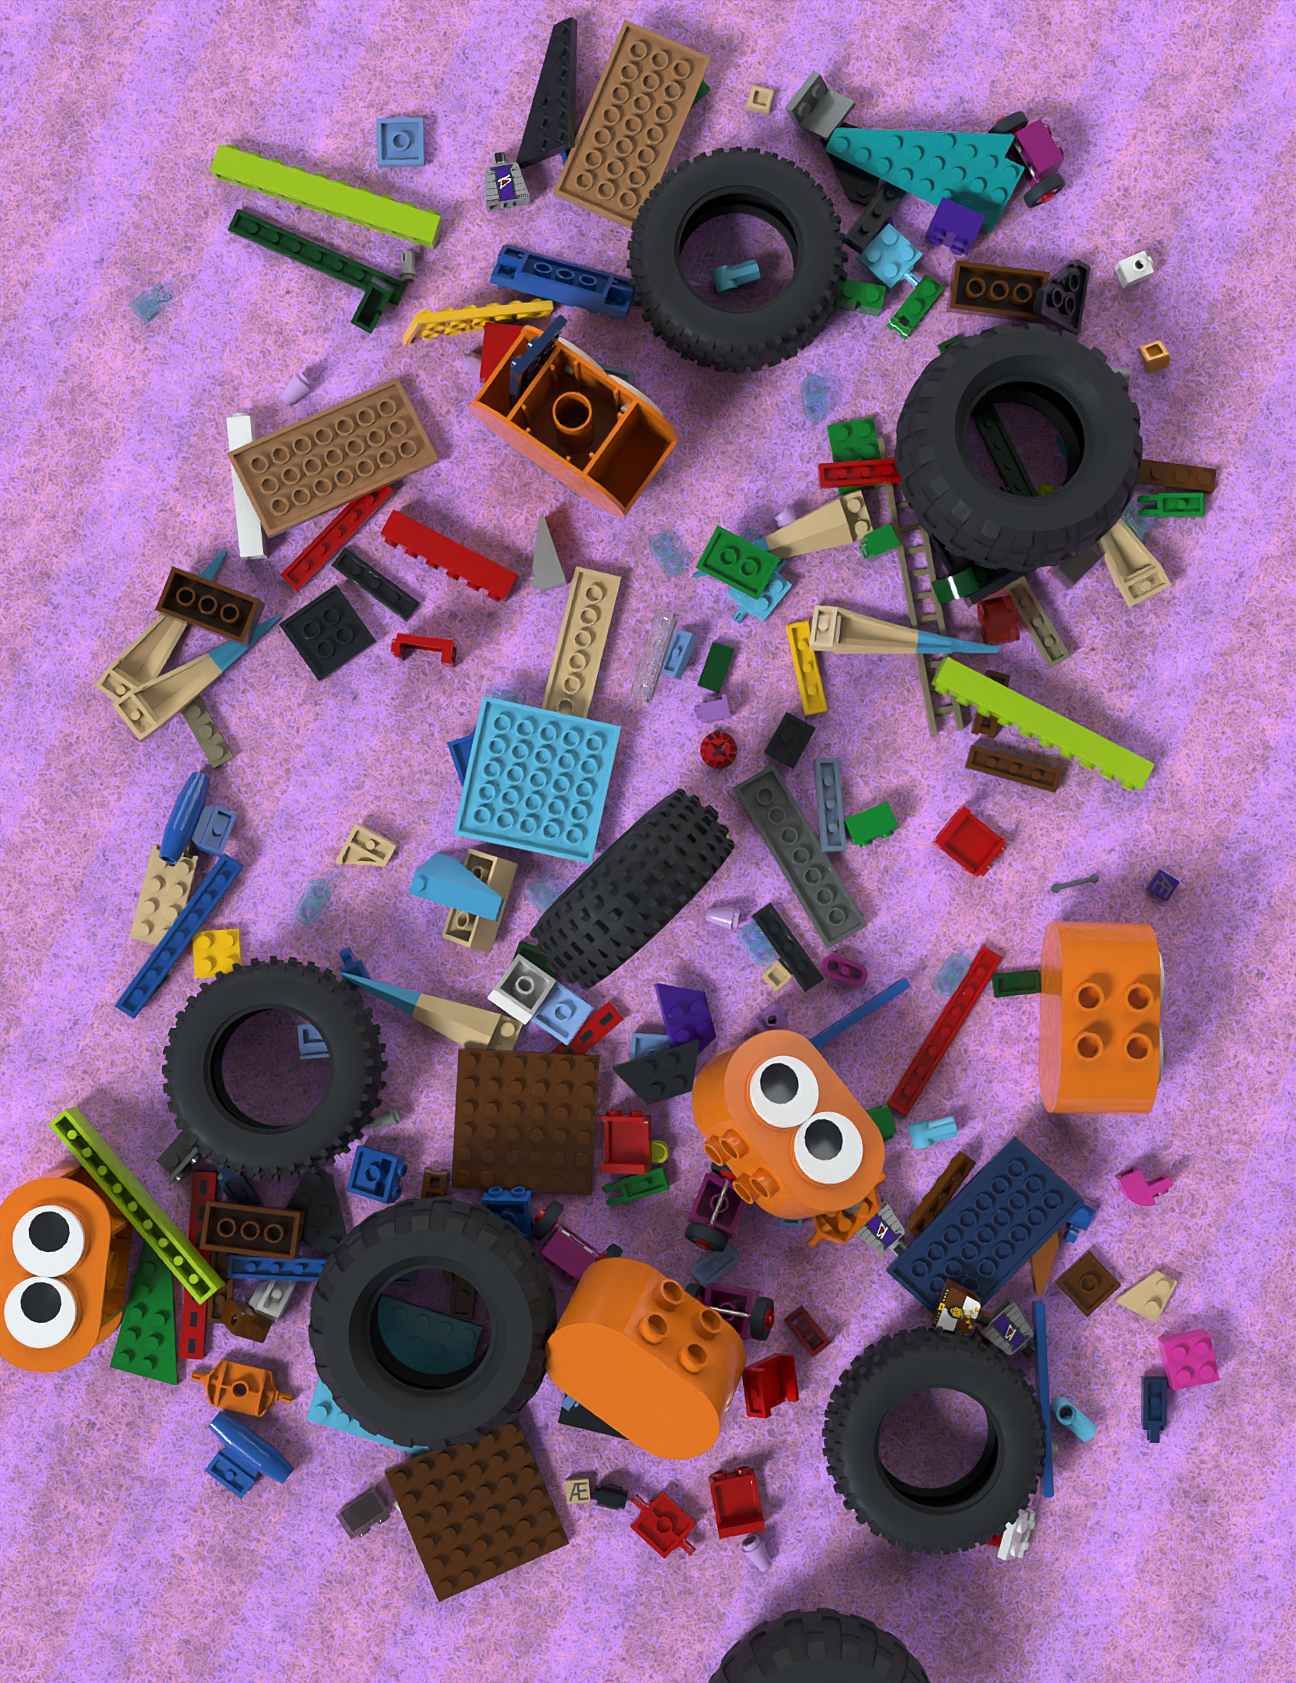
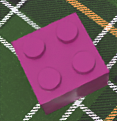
M1203 1328L1157 1338L1167 1384L1173 1390L1220 1381L1211 1337Z

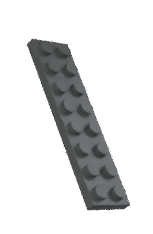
M775 765L767 767L733 787L825 947L828 949L868 926L827 854L821 852L820 842Z

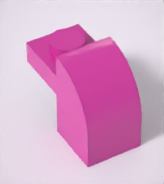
M1137 1167L1114 1176L1124 1196L1141 1206L1156 1205L1153 1195L1161 1196L1169 1191L1168 1188L1174 1186L1170 1177L1165 1174L1146 1182L1141 1170Z

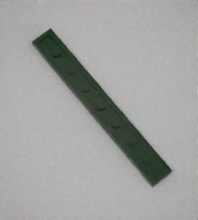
M239 209L236 210L229 225L228 231L232 234L366 292L371 280L375 276L395 287L388 301L393 305H399L406 290L407 283Z
M959 335L938 344L937 348L940 354L946 351L954 342L960 340ZM994 405L983 407L973 413L971 417L1006 487H1012L1009 491L1010 494L1022 497L1038 496Z

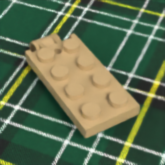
M190 841L175 866L159 858L161 846L153 844L129 938L158 945L188 903L200 859L197 855H190L194 844L192 841Z

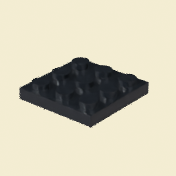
M337 584L279 624L319 682L377 643Z

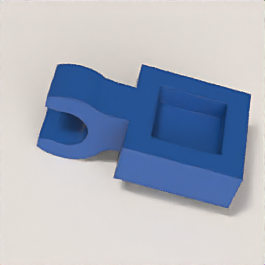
M350 947L339 952L345 964V967L340 969L341 973L372 980L363 960L355 962ZM347 980V984L351 987L350 990L359 987L358 985Z
M1082 1204L1067 1220L1069 1225L1062 1238L1075 1243L1079 1229L1087 1231L1096 1210Z

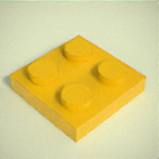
M240 929L197 931L192 938L195 979L215 977V974L219 971L227 974L234 971L232 964L239 963L242 966Z

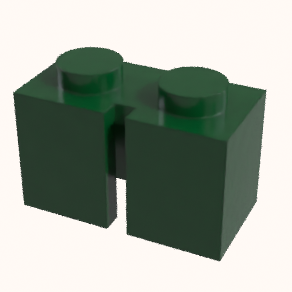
M374 276L350 323L372 334L395 287Z

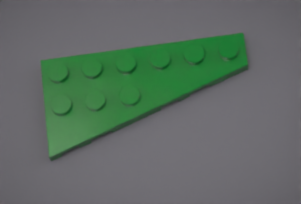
M145 1240L110 1367L177 1386L179 1384V1376L177 1373L178 1355L176 1352L177 1336L173 1272Z

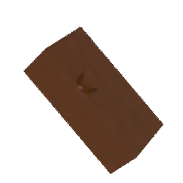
M956 260L952 266L946 312L1039 323L1043 319L1033 314V304L1036 299L1037 290L1049 280L1050 272Z
M172 566L155 610L161 615L249 647L265 604L258 598Z
M218 1199L208 1200L205 1207L200 1249L294 1261L299 1258L305 1210Z

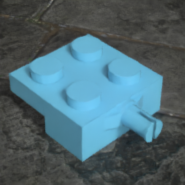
M888 224L872 240L862 255L859 254L856 260L873 275L875 281L881 286L886 287L885 290L889 294L904 279L910 282L914 288L922 281L912 270L922 261L923 254L891 224Z

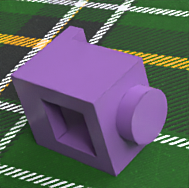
M726 694L721 695V700H717V696L705 698L703 703L695 705L697 719H702V724L731 717Z
M772 1002L751 1020L762 1033L780 1029L788 1022L785 1017L789 1014L781 1004L776 1006ZM770 1015L776 1016L774 1024L768 1023Z

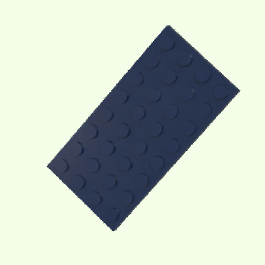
M1013 1135L907 1246L905 1252L892 1261L886 1268V1272L933 1314L947 1278L981 1297V1309L1085 1202V1199Z

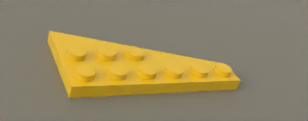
M537 298L529 303H522V301L517 300L509 302L508 305L490 303L481 308H477L476 305H469L461 310H454V308L449 307L440 310V312L433 313L431 310H422L416 314L403 335L404 345L412 344V339L422 337L424 341H428L440 336V333H444L445 336H453L484 329L485 322L506 324L516 318L517 322L547 317L554 309L552 300L544 301L543 298Z

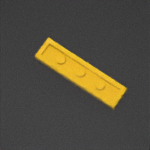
M809 620L786 625L804 715L810 716L828 712L815 650H809L811 635Z

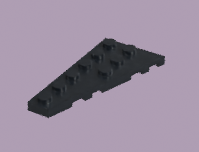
M569 17L553 26L516 160L520 169L574 147L577 20L573 17Z

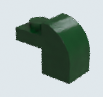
M973 563L959 571L946 574L934 580L931 584L939 604L969 595L989 583L984 567Z

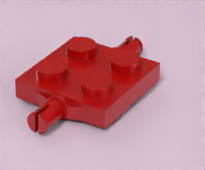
M663 1490L648 1503L638 1494L632 1498L631 1502L640 1509V1513L630 1524V1527L665 1559L673 1550L679 1547L689 1556L692 1555V1552H695L696 1548L686 1539L689 1532L697 1525L696 1521Z

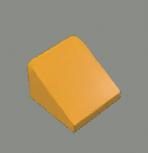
M1161 340L1138 347L1148 374L1169 367L1170 354Z

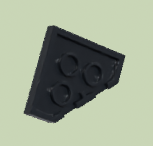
M842 122L839 128H859ZM821 138L820 142L823 149L826 148L829 140ZM826 152L847 199L867 207L874 197L880 178Z
M1079 259L1067 262L1037 290L1036 299L1033 304V314L1060 330L1079 335L1091 267Z
M317 1166L318 1172L314 1174L308 1172L305 1174L286 1208L305 1210L301 1240L325 1255L330 1256L340 1241L347 1235V1230L333 1175Z

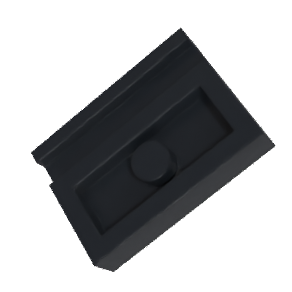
M786 712L764 754L794 769L816 727Z

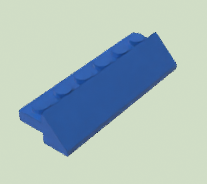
M503 245L497 264L490 278V283L496 284L501 288H511L523 294L540 296L545 300L558 301L570 307L576 306L586 309L591 313L605 314L613 319H626L635 293V288H629L627 278L508 245Z

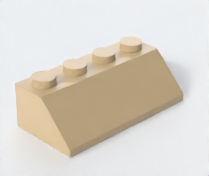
M469 848L463 866L472 871L478 879L504 898L498 922L450 907L441 937L472 949L491 953L518 863Z

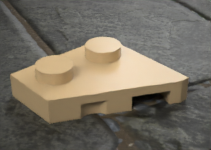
M355 823L335 863L387 866L398 845L365 826Z
M1155 1269L1146 1275L1145 1279L1132 1285V1288L1125 1293L1116 1296L1114 1300L1156 1323L1178 1282Z

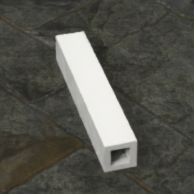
M235 413L233 417L226 418L230 451L256 440L254 420L250 415ZM231 464L240 557L243 560L268 558L265 530Z

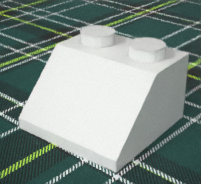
M518 954L487 999L525 1025L537 1011L556 980Z

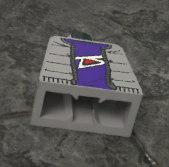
M505 152L495 153L493 155L494 166L485 168V204L487 212L530 205L529 193L518 163H508Z
M882 1197V1209L856 1235L879 1253L883 1254L890 1248L898 1257L907 1249V1246L900 1240L906 1231L887 1201Z
M1011 1298L991 1314L988 1327L982 1325L977 1327L986 1338L1009 1356L1018 1350L1024 1358H1027L1035 1351V1348L1028 1342L1034 1333Z

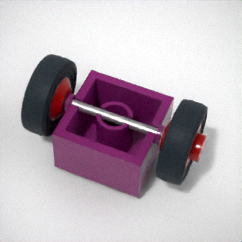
M1018 111L998 120L988 133H1004L1015 136L1008 150L1016 163L1025 167L1023 175L1031 189L1026 192L1023 198L1027 206L1033 208L1051 201L1065 186L1059 173L1056 174L1064 160V152L1059 144H1055L1052 139L1051 129L1042 122L1041 118L1027 126L1028 119L1022 111Z
M712 1162L711 1170L723 1177L724 1180L708 1173L705 1174L687 1220L691 1224L686 1229L685 1237L703 1250L723 1252L728 1242L727 1238L731 1239L734 1234L745 1201L735 1191L733 1181L737 1177L726 1163L723 1166H718Z
M556 1200L552 1201L546 1210L542 1208L534 1219L536 1224L530 1234L539 1241L554 1228V1231L543 1245L541 1254L544 1255L543 1259L551 1266L558 1265L563 1269L562 1273L571 1280L575 1278L580 1281L584 1271L594 1261L597 1262L606 1258H620L623 1250L614 1243L601 1254L597 1253V1249L563 1224H557L564 1207Z
M716 1282L707 1284L705 1297L702 1285L694 1283L687 1285L685 1291L704 1306L716 1310L722 1319L736 1330L742 1340H767L775 1318L774 1302L771 1298L759 1297L760 1291Z

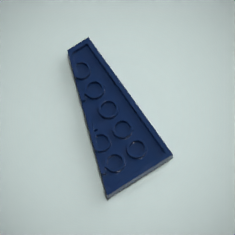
M561 314L539 338L535 336L526 347L528 351L523 356L519 354L511 363L510 367L512 369L510 371L508 398L510 410L514 408L541 370V365L543 366L553 353L556 346L555 342L562 334L560 330L568 321Z

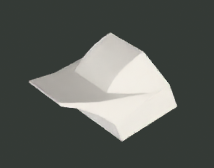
M268 1280L257 1286L248 1304L255 1309L256 1313L274 1322H278L291 1299L297 1281Z

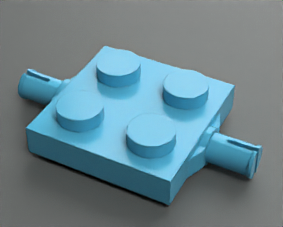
M786 559L779 560L758 600L731 587L727 595L736 601L740 607L731 618L732 620H736V623L740 624L745 615L749 614L755 616L763 623L792 588V584L780 574V571L788 563Z

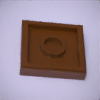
M1089 1250L1054 1281L1087 1317L1121 1286Z

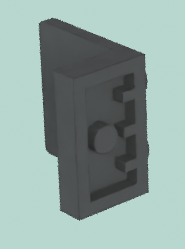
M813 71L785 109L796 126L825 140H829L834 129L839 128L856 104L854 100L829 89L821 74Z
M185 1129L156 1160L171 1173L170 1177L166 1180L168 1184L184 1179L193 1169L190 1165H194L203 1158L197 1151L200 1146L197 1143L191 1146L184 1137L187 1134Z

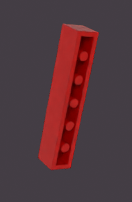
M394 509L380 533L385 538L384 543L395 549L397 546L406 549L404 552L406 555L417 559L418 556L425 559L427 566L435 570L439 567L446 570L445 575L456 581L459 578L467 581V587L477 592L480 589L488 592L487 597L498 603L500 600L507 601L519 578L516 573Z

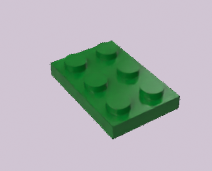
M873 417L827 425L833 463L881 459ZM885 485L838 488L839 495L858 489L864 491L885 487Z
M717 525L695 567L758 600L780 558Z

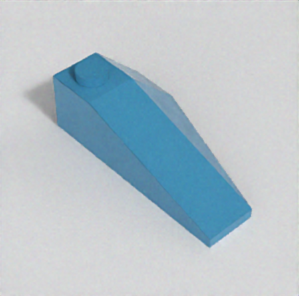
M437 852L415 871L409 894L498 922L504 903L502 896L478 879L472 871L466 869L458 859Z

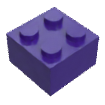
M942 197L925 237L929 238L928 241L936 246H941L942 244L949 247V250L956 255L964 254L967 256L985 216Z

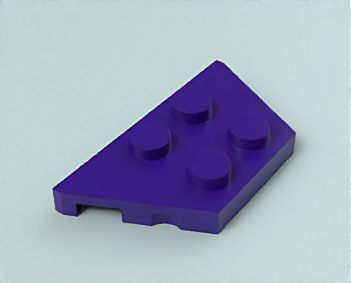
M655 983L654 986L670 1047L699 1039L698 1056L717 1037L705 992Z

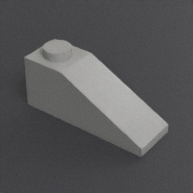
M544 515L539 517L532 567L534 575L530 576L534 589L539 588L540 593L567 585Z

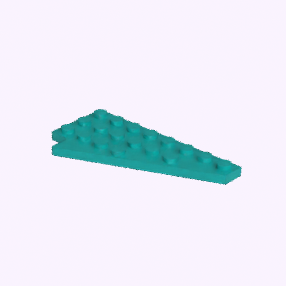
M835 128L825 148L826 152L937 207L942 197L984 215L985 218L980 228L989 233H992L1025 169L1024 166L1005 157L1015 136L1004 133Z

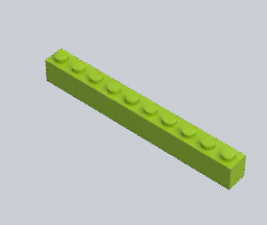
M227 144V146L218 145L210 169L216 179L431 249H435L443 224L441 216L434 210L426 209L423 211L417 209V206L410 202H403L402 204L396 202L394 198L382 194L380 197L363 187L359 189L352 188L345 181L337 180V182L328 180L327 176L320 173L312 175L306 173L307 171L299 166L291 168L285 166L282 161L273 158L269 161L263 159L256 152L249 151V153H245L231 144Z
M950 657L942 660L931 682L932 685L936 686L935 690L946 696L951 694L957 697L956 701L964 706H969L970 704L976 707V711L983 716L989 717L991 714L997 717L999 724L1007 728L1013 726L1019 729L1018 733L1029 739L1031 736L1038 739V744L1048 749L1053 747L1059 750V755L1066 759L1072 760V758L1080 761V766L1091 771L1093 768L1100 771L1101 777L1109 781L1115 779L1121 782L1120 786L1128 791L1133 792L1134 790L1143 789L1155 765Z
M76 1106L65 1109L48 1124L200 1305L209 1300L225 1285V1282Z

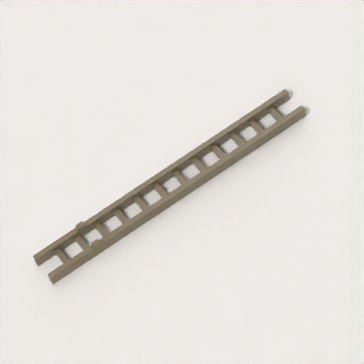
M883 437L877 438L880 458L894 459L895 457L887 458ZM902 483L885 484L892 528L900 543L896 551L910 628L918 630V623L936 620L939 635L947 637L942 607L931 582L936 580L929 536L919 521L915 524L899 526L897 510L910 507L907 502L895 504L893 487L901 486ZM920 529L923 546L904 549L901 532ZM924 552L927 568L908 572L905 555ZM928 575L931 591L912 595L909 578ZM932 598L935 614L916 617L913 601ZM915 653L930 736L938 734L934 717L936 714L938 717L949 715V712H953L956 731L964 730L960 705L956 701L957 697L950 694L951 706L934 709L932 706L930 692L936 691V686H929L926 669L939 667L942 660L924 663L923 653ZM942 653L943 659L946 657L951 658L950 653Z

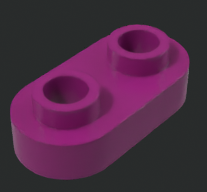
M835 954L826 956L822 961V971L830 978L851 986H861L867 980V970L862 964ZM831 962L837 963L836 970H830L829 964ZM853 970L859 972V977L856 979L851 977Z

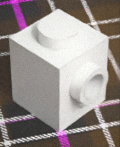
M1145 251L1119 261L1114 267L1122 288L1125 289L1146 280L1153 274L1154 263L1151 257L1146 255Z

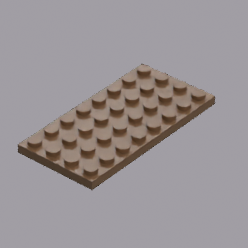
M624 20L575 138L574 147L571 148L558 179L553 196L631 229L632 223H637L635 220L639 214L640 206L644 205L643 202L646 197L650 198V190H654L653 187L658 182H661L711 57Z
M398 378L227 453L268 539L439 463V459Z

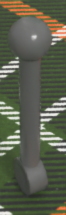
M1092 874L1089 878L1062 885L1053 884L1051 891L1058 893L1061 889L1084 883H1097L1099 877L1096 874Z

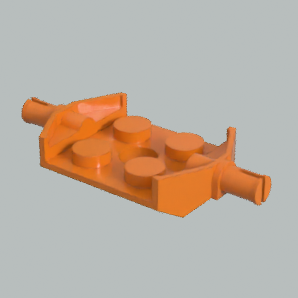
M881 1172L871 1192L859 1203L852 1206L855 1208V1211L851 1217H845V1213L849 1208L813 1216L817 1230L806 1241L808 1245L813 1249L822 1239L840 1245L846 1244L882 1209L878 1186L888 1177Z
M225 1357L222 1358L210 1373L206 1374L193 1370L191 1375V1381L204 1383L203 1386H206L207 1399L211 1406L261 1417L274 1402L283 1401L291 1404L294 1396L293 1393L283 1392L278 1389L274 1369L266 1370L225 1360ZM238 1383L244 1384L247 1389L246 1394H237L235 1392V1385Z

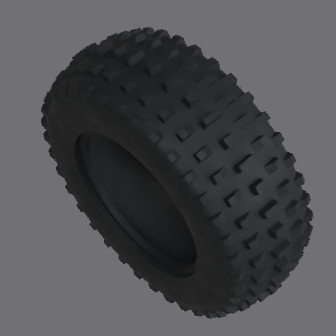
M742 146L729 148V152H724L723 148H717V150L712 151L710 156H707L705 152L700 153L693 158L692 163L687 159L677 166L676 173L671 169L667 176L661 179L662 184L658 182L653 187L654 190H650V198L646 197L643 202L644 205H641L638 210L639 214L635 220L637 223H632L631 231L634 232L631 234V240L633 241H628L627 249L630 250L629 258L631 259L626 260L627 269L631 270V276L633 277L628 279L629 288H635L638 295L633 298L635 306L642 305L644 313L641 315V318L644 322L651 321L650 324L654 329L653 335L655 337L662 335L661 338L664 342L667 341L665 346L668 349L672 350L674 348L677 353L681 351L680 357L686 361L688 358L693 362L695 359L698 360L697 366L710 368L711 365H714L715 371L724 372L728 368H732L733 373L744 372L745 368L750 367L751 372L762 370L763 364H767L769 368L781 364L782 357L786 361L792 357L794 358L798 354L797 348L802 351L813 343L812 337L816 338L820 332L823 333L826 328L824 323L828 322L829 316L833 317L837 309L834 307L837 302L835 300L842 299L844 291H841L839 285L840 281L847 280L848 273L843 270V263L848 262L849 253L842 251V244H845L847 239L846 234L839 233L841 230V217L833 215L835 213L834 203L831 198L825 200L827 195L822 191L824 189L819 183L815 186L816 181L812 177L809 178L811 174L806 170L803 171L799 166L794 168L795 162L792 160L787 162L788 159L784 157L778 160L779 154L773 152L771 155V152L765 151L763 155L760 154L759 148H747V152H742ZM733 213L751 215L764 220L781 234L791 252L794 274L789 284L776 298L757 308L730 310L711 304L698 295L690 286L681 268L680 255L690 235L700 225L717 216Z
M678 788L634 823L555 900L530 931L531 937L536 938L538 941L535 947L537 951L548 957V961L545 963L554 974L559 970L562 971L568 983L573 984L577 981L582 989L587 990L613 973L647 944L697 895L720 869L735 848L733 840L727 838L729 832L727 826L717 822L719 818L718 812L710 804L704 808L698 796L693 794L689 797L686 795L685 790Z
M270 956V962H259L258 958L250 959L251 965L241 966L239 963L232 964L234 971L227 974L219 971L215 974L217 980H214L211 984L207 982L201 983L199 986L202 991L197 994V997L189 996L186 1000L188 1004L184 1008L185 1012L179 1011L175 1017L178 1019L175 1024L176 1028L171 1027L167 1035L170 1037L168 1041L170 1046H165L163 1049L167 1064L162 1065V1075H164V1078H167L168 1082L163 1084V1092L167 1093V1096L171 1098L167 1105L170 1113L177 1114L178 1118L174 1122L178 1130H186L187 1134L184 1137L191 1146L195 1143L200 1146L197 1151L203 1158L211 1155L214 1157L212 1163L216 1164L217 1167L224 1169L228 1165L230 1166L229 1171L237 1176H241L243 1171L247 1172V1177H251L253 1180H261L262 1175H266V1179H273V1181H280L281 1175H285V1178L292 1177V1179L300 1178V1171L314 1174L318 1172L317 1165L321 1164L324 1166L328 1163L330 1166L336 1162L334 1158L336 1154L349 1153L351 1149L348 1144L354 1142L355 1139L361 1140L364 1137L361 1129L366 1124L374 1122L375 1118L370 1116L374 1108L381 1106L383 1100L377 1097L379 1091L384 1090V1087L387 1085V1081L381 1080L382 1072L388 1068V1061H382L381 1053L385 1052L386 1043H379L377 1036L381 1034V1027L379 1024L373 1025L371 1021L374 1017L372 1008L364 1009L362 1006L364 1000L361 998L362 995L359 991L352 994L349 991L351 987L347 984L348 981L346 979H342L340 982L335 980L336 975L332 974V970L326 968L324 972H321L320 967L315 966V962L308 961L307 966H303L302 962L297 961L295 957H289L288 963L284 962V960H278L277 956ZM271 1009L286 1010L307 1020L324 1040L330 1059V1078L320 1103L301 1121L285 1126L263 1124L245 1115L229 1097L222 1076L223 1055L232 1034L250 1017Z
M919 1326L917 1329H911V1333H908L907 1329H902L898 1331L899 1333L894 1334L892 1339L889 1334L878 1341L879 1345L876 1347L873 1343L864 1349L865 1355L862 1358L857 1355L850 1363L852 1369L850 1371L845 1369L839 1376L841 1385L834 1386L830 1394V1399L833 1402H828V1410L825 1409L824 1412L825 1418L829 1419L824 1421L825 1428H822V1437H825L824 1446H826L822 1448L823 1455L827 1457V1462L830 1465L826 1467L828 1476L832 1475L834 1481L837 1482L833 1485L835 1493L843 1494L846 1498L842 1502L847 1510L854 1509L857 1514L855 1517L856 1521L862 1525L867 1522L871 1528V1533L877 1537L881 1533L882 1537L888 1540L889 1544L894 1546L898 1542V1546L905 1548L907 1551L912 1552L915 1547V1551L923 1552L924 1550V1554L931 1555L932 1550L934 1554H940L942 1550L943 1555H949L950 1552L956 1553L958 1548H961L962 1552L969 1551L968 1548H976L975 1543L977 1542L982 1546L992 1540L990 1536L992 1534H995L997 1537L1000 1536L1007 1529L1005 1525L1008 1522L1013 1525L1020 1516L1018 1511L1020 1509L1024 1511L1027 1509L1030 1502L1029 1494L1035 1495L1039 1483L1036 1476L1042 1477L1045 1465L1040 1459L1046 1458L1045 1449L1047 1443L1043 1441L1046 1439V1432L1043 1430L1047 1429L1046 1424L1041 1422L1043 1421V1415L1040 1413L1043 1410L1041 1404L1037 1402L1035 1395H1032L1036 1392L1034 1387L1028 1385L1027 1381L1023 1379L1026 1374L1021 1368L1016 1369L1013 1365H1010L1013 1359L1008 1354L1001 1356L999 1353H996L998 1347L992 1342L985 1346V1344L980 1342L981 1337L975 1333L969 1338L968 1335L963 1334L962 1330L956 1329L952 1333L950 1330H944L942 1326H937L936 1331L934 1328H928L927 1331L925 1326ZM947 1388L962 1392L973 1398L984 1408L987 1419L988 1433L986 1446L976 1466L957 1482L938 1488L912 1486L893 1476L883 1466L879 1458L880 1433L890 1412L906 1397L925 1389Z

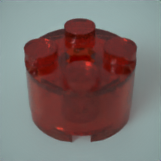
M1011 595L978 601L977 618L978 623H981L983 631L981 632V637L984 644L995 646L1020 640L1018 627L1015 626V622L1019 621L1017 608H1013Z

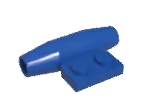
M193 772L176 799L164 829L159 858L167 863L177 864L190 841L199 850L219 858L223 853L237 813L217 805L205 806L210 782L209 777Z
M221 1411L208 1426L226 1447L219 1450L204 1471L242 1499L256 1481L258 1472L283 1484L294 1470V1467L272 1444L244 1423Z

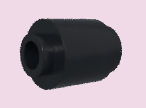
M601 1482L600 1486L595 1485L592 1500H596V1506L617 1511L618 1509L624 1510L628 1490H624L622 1486Z

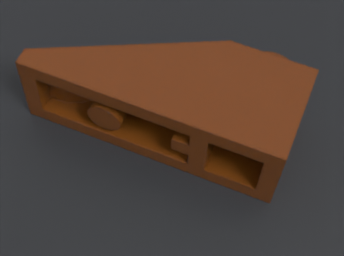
M1061 1228L1029 1259L1033 1292L1037 1296L1043 1295L1059 1248L1058 1239L1062 1238Z

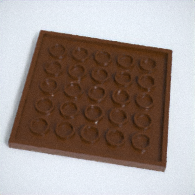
M459 1048L451 1188L489 1190L491 1187L499 1186L504 1191L512 1190L515 1187H524L525 1191L539 1193L591 1195L600 1055Z
M517 1416L507 1425L499 1427L479 1441L469 1444H456L448 1449L429 1450L385 1469V1475L438 1602L569 1544L565 1530Z

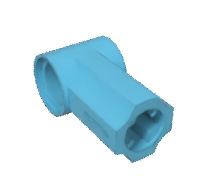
M755 259L734 266H720L711 271L719 296L732 293L740 286L761 279Z
M953 1116L929 1122L927 1120L919 1121L908 1125L913 1149L933 1145L934 1142L958 1136Z
M1060 1397L1052 1402V1414L1080 1439L1086 1442L1095 1435L1098 1426L1067 1399ZM1063 1407H1068V1412L1065 1415H1059Z

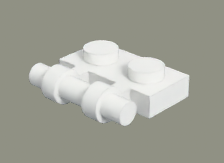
M1020 1509L1018 1511L1020 1516L1013 1525L1009 1522L1006 1524L1007 1529L1003 1534L998 1558L1005 1561L1015 1559L1016 1557L1023 1558L1025 1550H1028L1030 1544L1028 1541L1030 1531L1035 1526V1511L1026 1509L1025 1512Z

